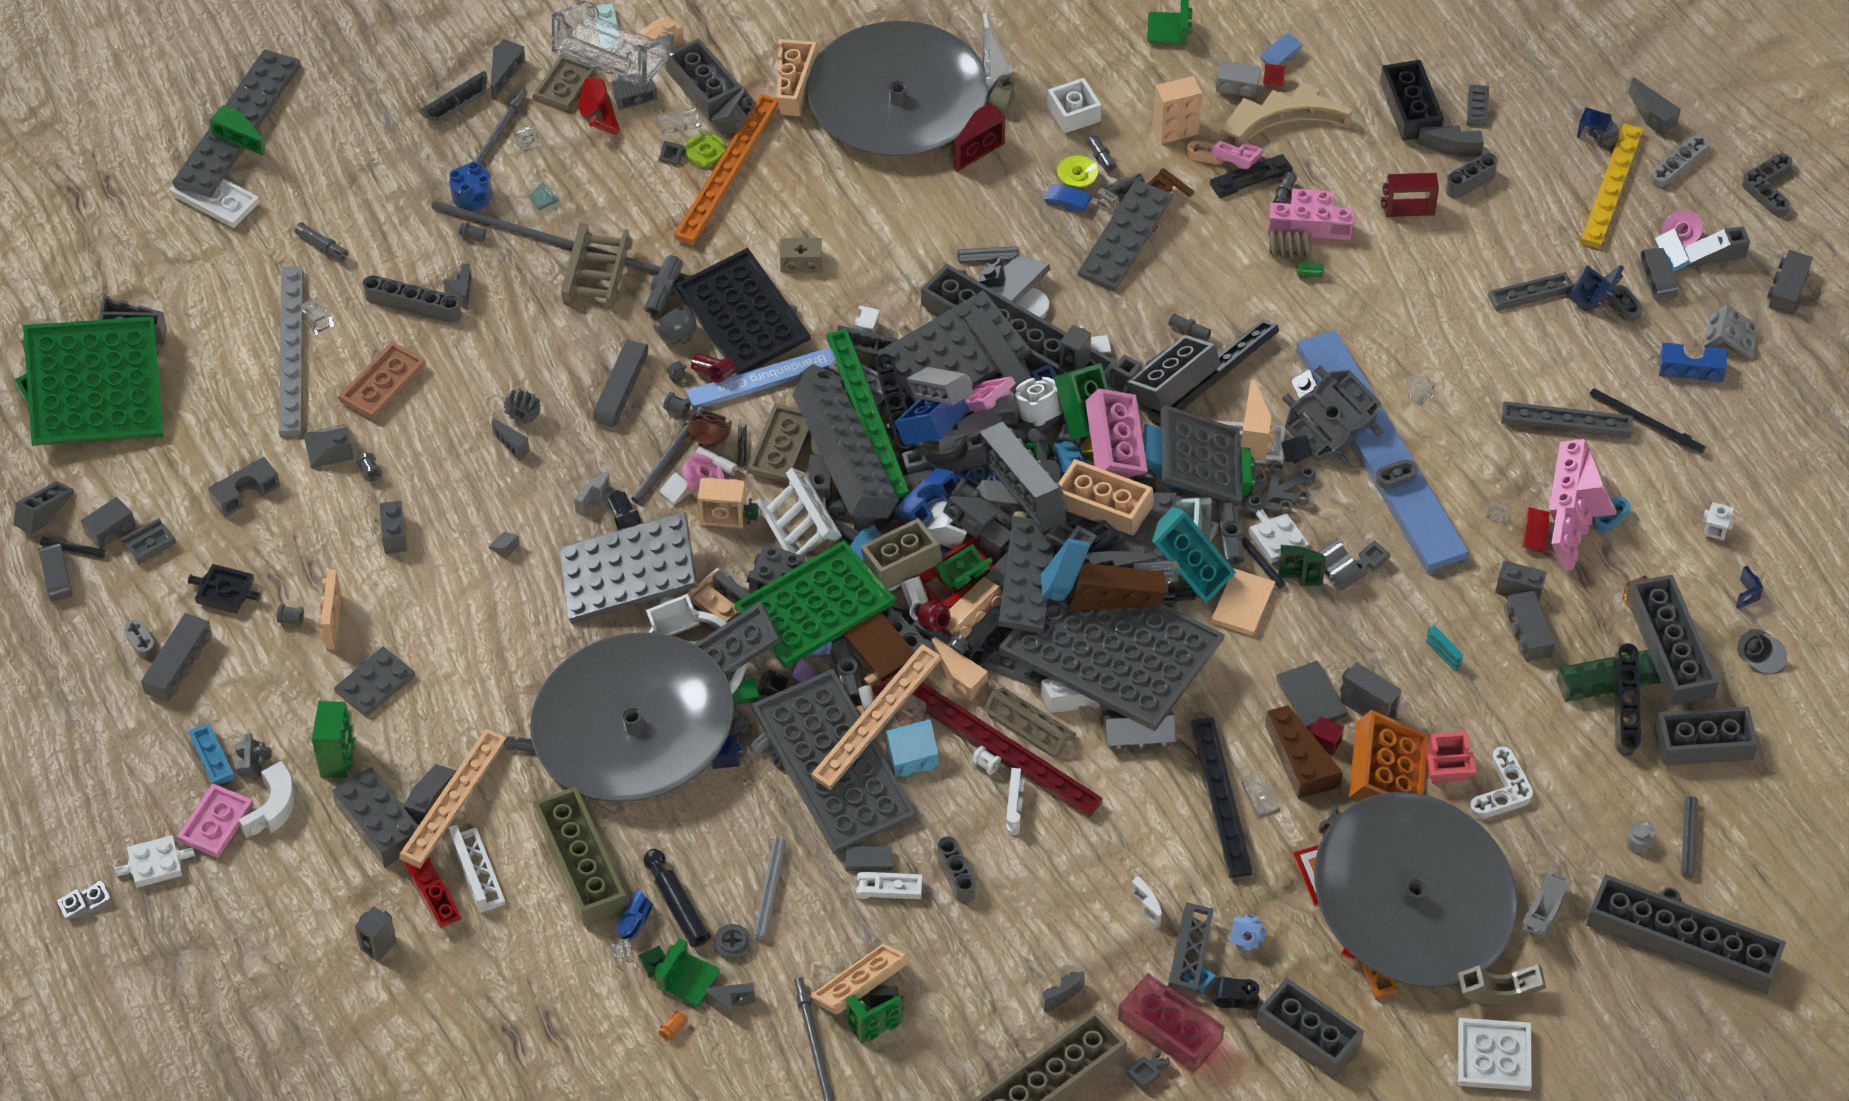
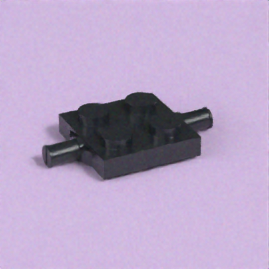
M212 564L208 573L203 577L191 574L188 577V584L199 586V591L195 596L197 604L237 614L242 603L247 598L258 602L261 599V592L250 590L254 581V575L251 573Z

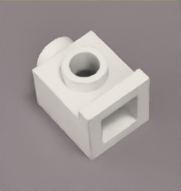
M859 306V317H856L854 329L876 334L880 325V310Z

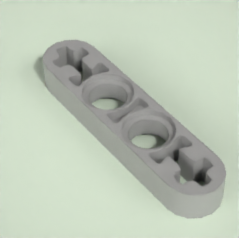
M1695 135L1652 171L1651 184L1662 188L1671 183L1707 152L1708 139L1702 135ZM1686 153L1689 154L1691 157L1684 158L1681 156V154ZM1675 164L1678 166V168L1671 169L1668 167V165Z

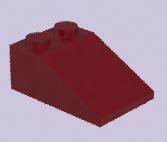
M991 102L974 111L955 140L954 170L956 172L1005 145V116Z

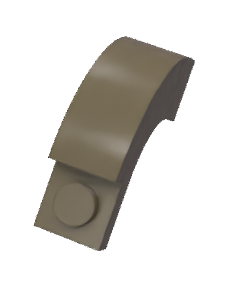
M1539 964L1504 975L1488 973L1480 965L1458 973L1462 994L1470 1001L1482 1005L1500 1006L1528 1000L1527 995L1547 988L1542 967Z

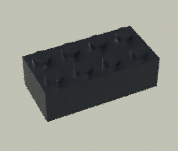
M1421 59L1383 65L1380 84L1402 141L1418 138L1420 127L1443 126L1444 117Z

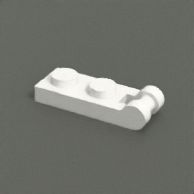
M1012 768L1006 816V831L1010 835H1016L1020 831V814L1017 811H1022L1023 797H1019V791L1024 792L1025 778H1021V769Z
M860 872L857 874L859 887L856 888V897L859 899H868L869 897L921 899L922 874ZM875 883V886H868V884Z

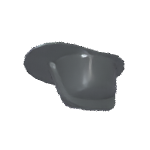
M1759 629L1749 630L1741 635L1738 641L1737 652L1739 657L1760 672L1768 674L1780 671L1787 661L1785 646L1765 631Z

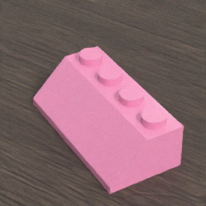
M1099 388L1086 400L1095 467L1125 478L1147 473L1136 395Z

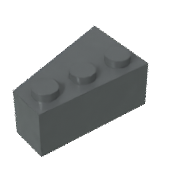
M103 295L98 320L154 316L156 344L164 345L167 325L163 312L140 305L135 307L128 305L127 301L121 300L118 302L111 300L109 296Z

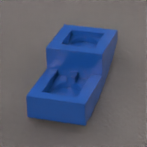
M1051 184L1044 197L1046 204L1065 205L1067 211H1086L1092 199V195L1088 192Z

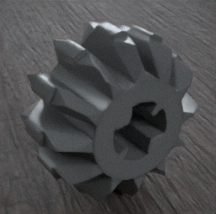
M512 390L505 398L504 413L509 415L510 419H516L517 422L522 421L525 424L527 421L533 422L540 412V399L535 397L534 393H529L528 390Z

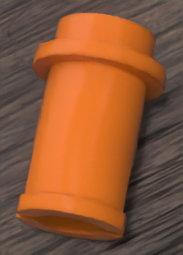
M676 1010L665 1024L660 1025L659 1035L667 1041L674 1039L677 1031L688 1021L687 1016L683 1012Z

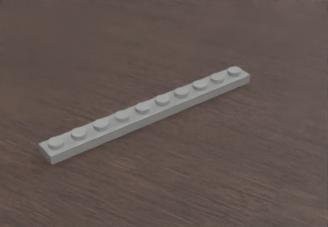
M302 266L281 267L280 437L302 435Z

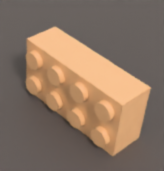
M1074 459L1059 481L1063 490L1061 498L1068 512L1098 523L1105 520L1114 529L1133 536L1154 506L1152 487Z

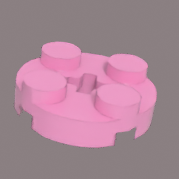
M692 455L682 466L687 487L692 491H699L701 478L725 479L719 465L716 468L711 463L713 460L705 455Z

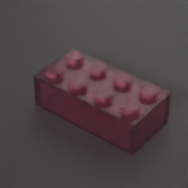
M1149 973L1119 1005V1021L1193 1073L1197 1071L1223 1041L1225 1029L1223 1024Z

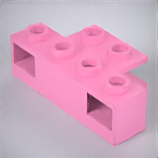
M1292 188L1291 204H1270L1268 234L1270 235V231H1273L1274 235H1277L1279 231H1282L1283 236H1285L1287 231H1290L1291 236L1298 232L1299 236L1302 237L1303 233L1307 232L1308 237L1312 234V238L1351 240L1354 208L1333 207L1334 191Z

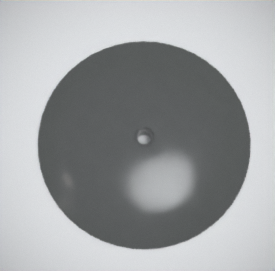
M884 21L853 29L826 46L811 67L807 80V97L817 121L839 141L853 148L873 154L908 156L930 152L954 142L974 111L986 105L989 86L986 82L985 68L980 58L969 45L952 33L919 22Z
M637 632L620 634L599 640L580 649L563 661L551 673L541 687L534 702L530 723L531 739L536 755L544 769L567 789L576 786L580 795L608 802L646 800L683 786L705 770L715 759L727 740L731 729L734 710L733 695L728 679L719 664L708 653L693 643L661 633Z
M1391 792L1374 795L1356 802L1338 815L1330 824L1319 844L1315 858L1314 884L1322 914L1339 942L1356 959L1373 971L1392 980L1413 986L1442 987L1460 983L1459 972L1478 965L1487 970L1496 962L1509 944L1515 929L1518 913V896L1512 870L1504 853L1492 836L1477 821L1459 808L1437 798L1417 793Z

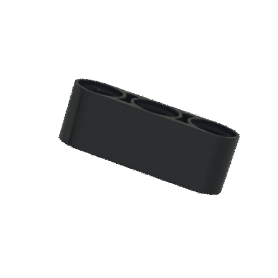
M1000 606L991 608L965 638L969 642L967 645L969 651L966 650L963 656L979 666L990 657L1013 630V628L998 626Z

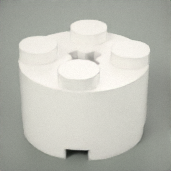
M1042 377V381H1035V378H1031L1017 386L1015 398L1022 420L1033 423L1034 426H1042L1046 421L1062 414L1061 402L1053 379Z

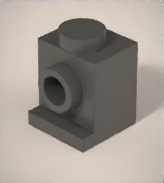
M1607 113L1590 119L1587 133L1589 136L1593 135L1594 140L1602 148L1617 143L1620 130Z

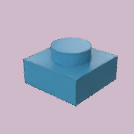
M1203 966L1196 992L1200 996L1216 978L1215 974ZM1188 971L1183 976L1182 981L1193 984L1194 978Z

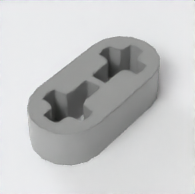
M139 620L127 622L124 626V632L136 654L142 658L152 656L156 647L152 636L144 624ZM135 629L136 631H138L139 635L136 636V634L132 630ZM141 642H144V644L148 647H141Z

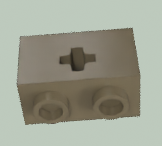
M822 238L780 239L781 271H821Z

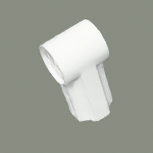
M920 576L901 583L910 607V616L915 621L918 619L917 609L919 605L929 601Z

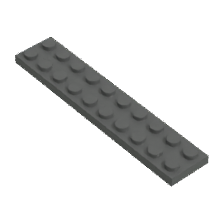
M264 49L225 105L240 111L254 129L257 130L301 66L300 59ZM210 127L173 179V187L211 198L244 148L212 135Z

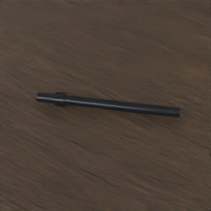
M1595 388L1591 390L1590 396L1626 415L1633 416L1634 419L1678 441L1679 445L1685 448L1690 447L1701 454L1706 450V446L1693 440L1692 436L1686 433L1681 434Z

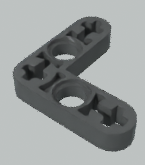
M1784 153L1778 154L1746 172L1742 181L1743 188L1771 214L1777 217L1786 216L1790 207L1789 200L1770 184L1787 174L1791 169L1792 158ZM1763 170H1769V171H1771L1773 174H1771V175H1766V174H1764L1762 171H1763ZM1761 192H1769L1771 196H1763Z

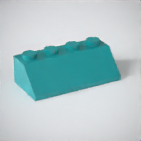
M1173 506L1158 521L1152 543L1206 604L1236 574V571L1185 511Z

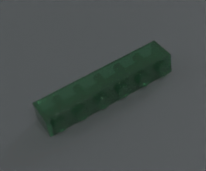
M1639 651L1640 688L1656 683L1662 684L1649 651ZM1628 654L1622 655L1623 658L1630 660V656ZM1613 657L1560 667L1556 681L1564 701H1580L1583 698L1600 697L1614 692ZM1622 674L1624 680L1631 681L1628 675Z

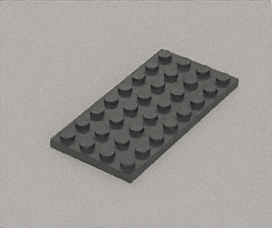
M833 669L751 704L755 716L833 855L845 850L847 846H854L916 818L915 810L874 739L831 790L812 779L811 774L860 717Z

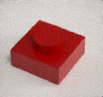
M1265 64L1263 84L1283 86L1286 66Z

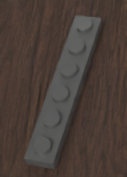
M1503 401L1501 423L1631 438L1633 416Z

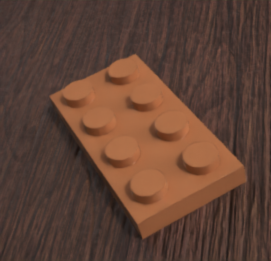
M391 341L338 396L339 402L373 420L426 365L425 359Z

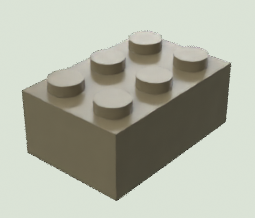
M919 518L860 546L864 563L887 589L943 562L940 544Z

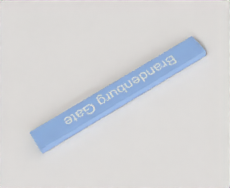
M829 347L729 377L720 383L712 382L686 390V395L690 399L694 411L699 406H711L797 380L800 373L812 364L828 370L834 358Z

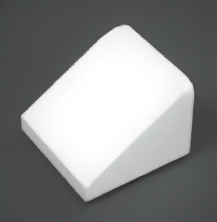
M675 472L659 492L671 504L675 505L690 494V489L687 487L686 481Z

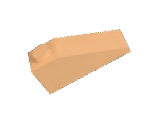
M934 637L932 645L934 646V652L940 655L941 660L938 664L958 696L964 697L971 702L987 685L988 671Z

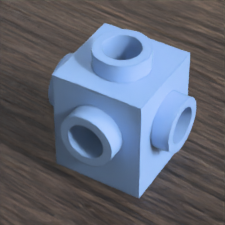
M1236 915L1230 943L1239 945V948L1244 950L1258 949L1259 943H1264L1267 929L1263 928L1264 921L1259 920V917L1254 915H1245V917Z

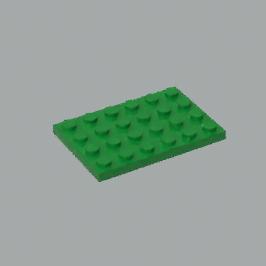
M843 540L734 603V609L740 615L759 602L764 604L781 639L779 643L769 648V650L787 668L840 637L844 632L879 611L882 612L896 604V598Z

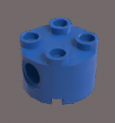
M470 162L449 173L450 192L454 205L462 209L463 207L468 208L469 211H476L489 204L492 196L490 175L478 162Z

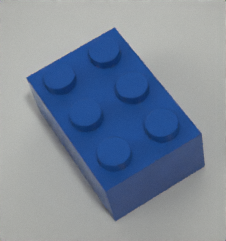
M919 399L895 423L904 445L913 444L916 446L929 440L937 442L943 439V435L952 430L957 422L963 420V416L969 411L965 399L954 405Z

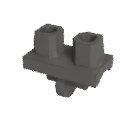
M252 733L245 734V741L235 745L236 754L240 758L244 757V760L235 763V771L239 776L250 775L256 780L261 778V765H264L265 761L272 757V750L266 747L264 742L254 740Z

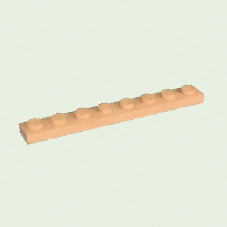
M922 644L811 774L812 779L831 790L941 660L940 655Z
M489 729L484 730L401 851L400 860L421 868L504 746L506 737Z

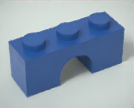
M1662 342L1659 355V376L1723 382L1727 364V349L1705 347L1703 357L1693 359L1684 353V344Z
M936 468L893 509L902 526L917 518L923 524L927 523L933 517L929 507L939 501L947 502L953 496L951 493L959 483L953 471Z

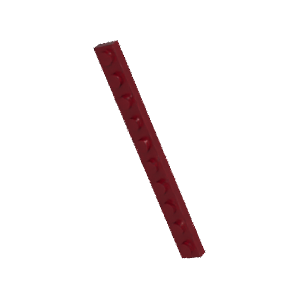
M921 682L907 699L908 702L976 746H983L993 756L1001 757V762L1010 768L1021 769V775L1086 817L1090 818L1103 803L1101 796L925 683Z

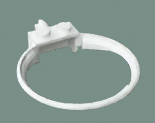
M688 594L673 599L672 595L659 598L661 605L646 610L652 625L649 631L651 633L673 636L700 625L699 621L711 623L718 627H722L727 623L714 614L695 610ZM746 664L735 671L729 683L732 694L736 691L744 677Z

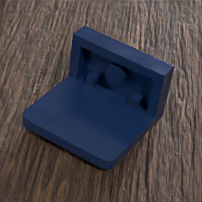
M1587 265L1581 271L1568 298L1586 312L1593 307H1599L1605 298L1609 299L1614 294V286L1622 279L1623 275L1621 273L1624 267L1619 265L1608 275L1602 277Z

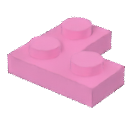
M1220 140L1213 146L1211 154L1217 156L1219 160L1230 161L1239 168L1249 169L1262 156L1263 149L1244 142L1237 148Z

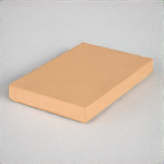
M1234 568L1236 574L1228 581L1213 614L1211 623L1254 636L1276 582Z

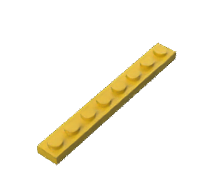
M1623 124L1580 244L1601 249L1640 142L1643 128Z

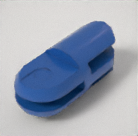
M638 890L633 894L617 926L616 931L618 935L625 941L633 940L639 934L654 906L642 891Z

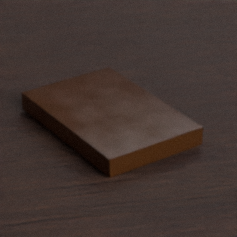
M880 611L847 630L842 635L881 682L898 673L915 653Z

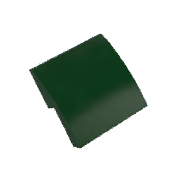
M1281 545L1278 575L1281 578H1300V585L1322 586L1326 556L1303 547Z

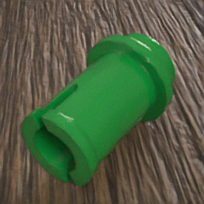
M1305 261L1298 263L1297 276H1301V278H1304V276L1323 278L1324 264H1305Z

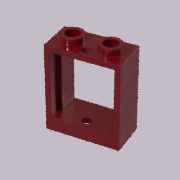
M1437 173L1387 174L1386 183L1382 185L1384 196H1381L1380 200L1381 209H1385L1386 217L1435 215L1439 192ZM1425 192V198L1393 199L1394 193Z

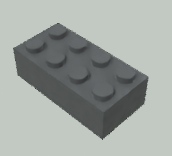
M700 38L665 54L666 71L708 120L712 119L719 106L742 90V86Z
M1188 335L1180 338L1127 381L1130 393L1136 395L1137 404L1160 412L1161 408L1165 405H1173L1221 365L1215 344Z
M1749 706L1659 712L1655 724L1663 766L1753 760L1758 746Z
M370 767L332 789L336 807L385 868L399 859L401 851L418 828V825L373 768Z
M1288 978L1263 1003L1257 1013L1256 1024L1333 1078L1362 1046L1364 1030Z

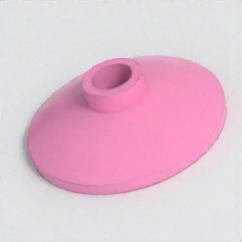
M1678 210L1669 215L1662 227V235L1675 229L1684 248L1700 239L1703 233V222L1694 211ZM1683 230H1688L1685 234H1682Z

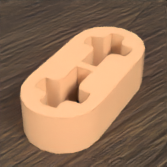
M1194 140L1187 145V156L1193 161L1215 165L1224 162L1211 154L1213 146L1216 145L1214 143Z

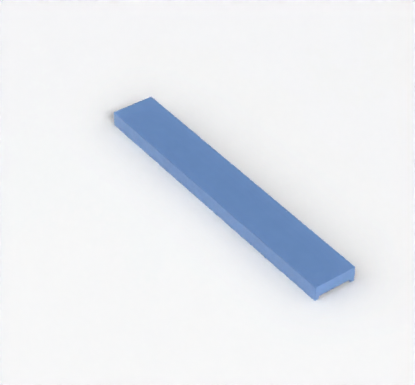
M1336 330L1297 342L1296 352L1307 371L1311 370L1314 374L1317 384L1322 378L1314 370L1321 365L1328 373L1331 371L1350 370L1373 393ZM1343 397L1353 407V405L1345 397ZM1381 406L1376 423L1384 430V433L1377 437L1371 429L1367 428L1350 444L1426 573L1429 574L1435 569L1459 561H1467L1469 551L1419 468L1417 477L1411 482L1390 489H1384L1377 485L1376 473L1379 468L1401 460L1415 462ZM1335 408L1330 409L1334 417H1336L1339 411Z

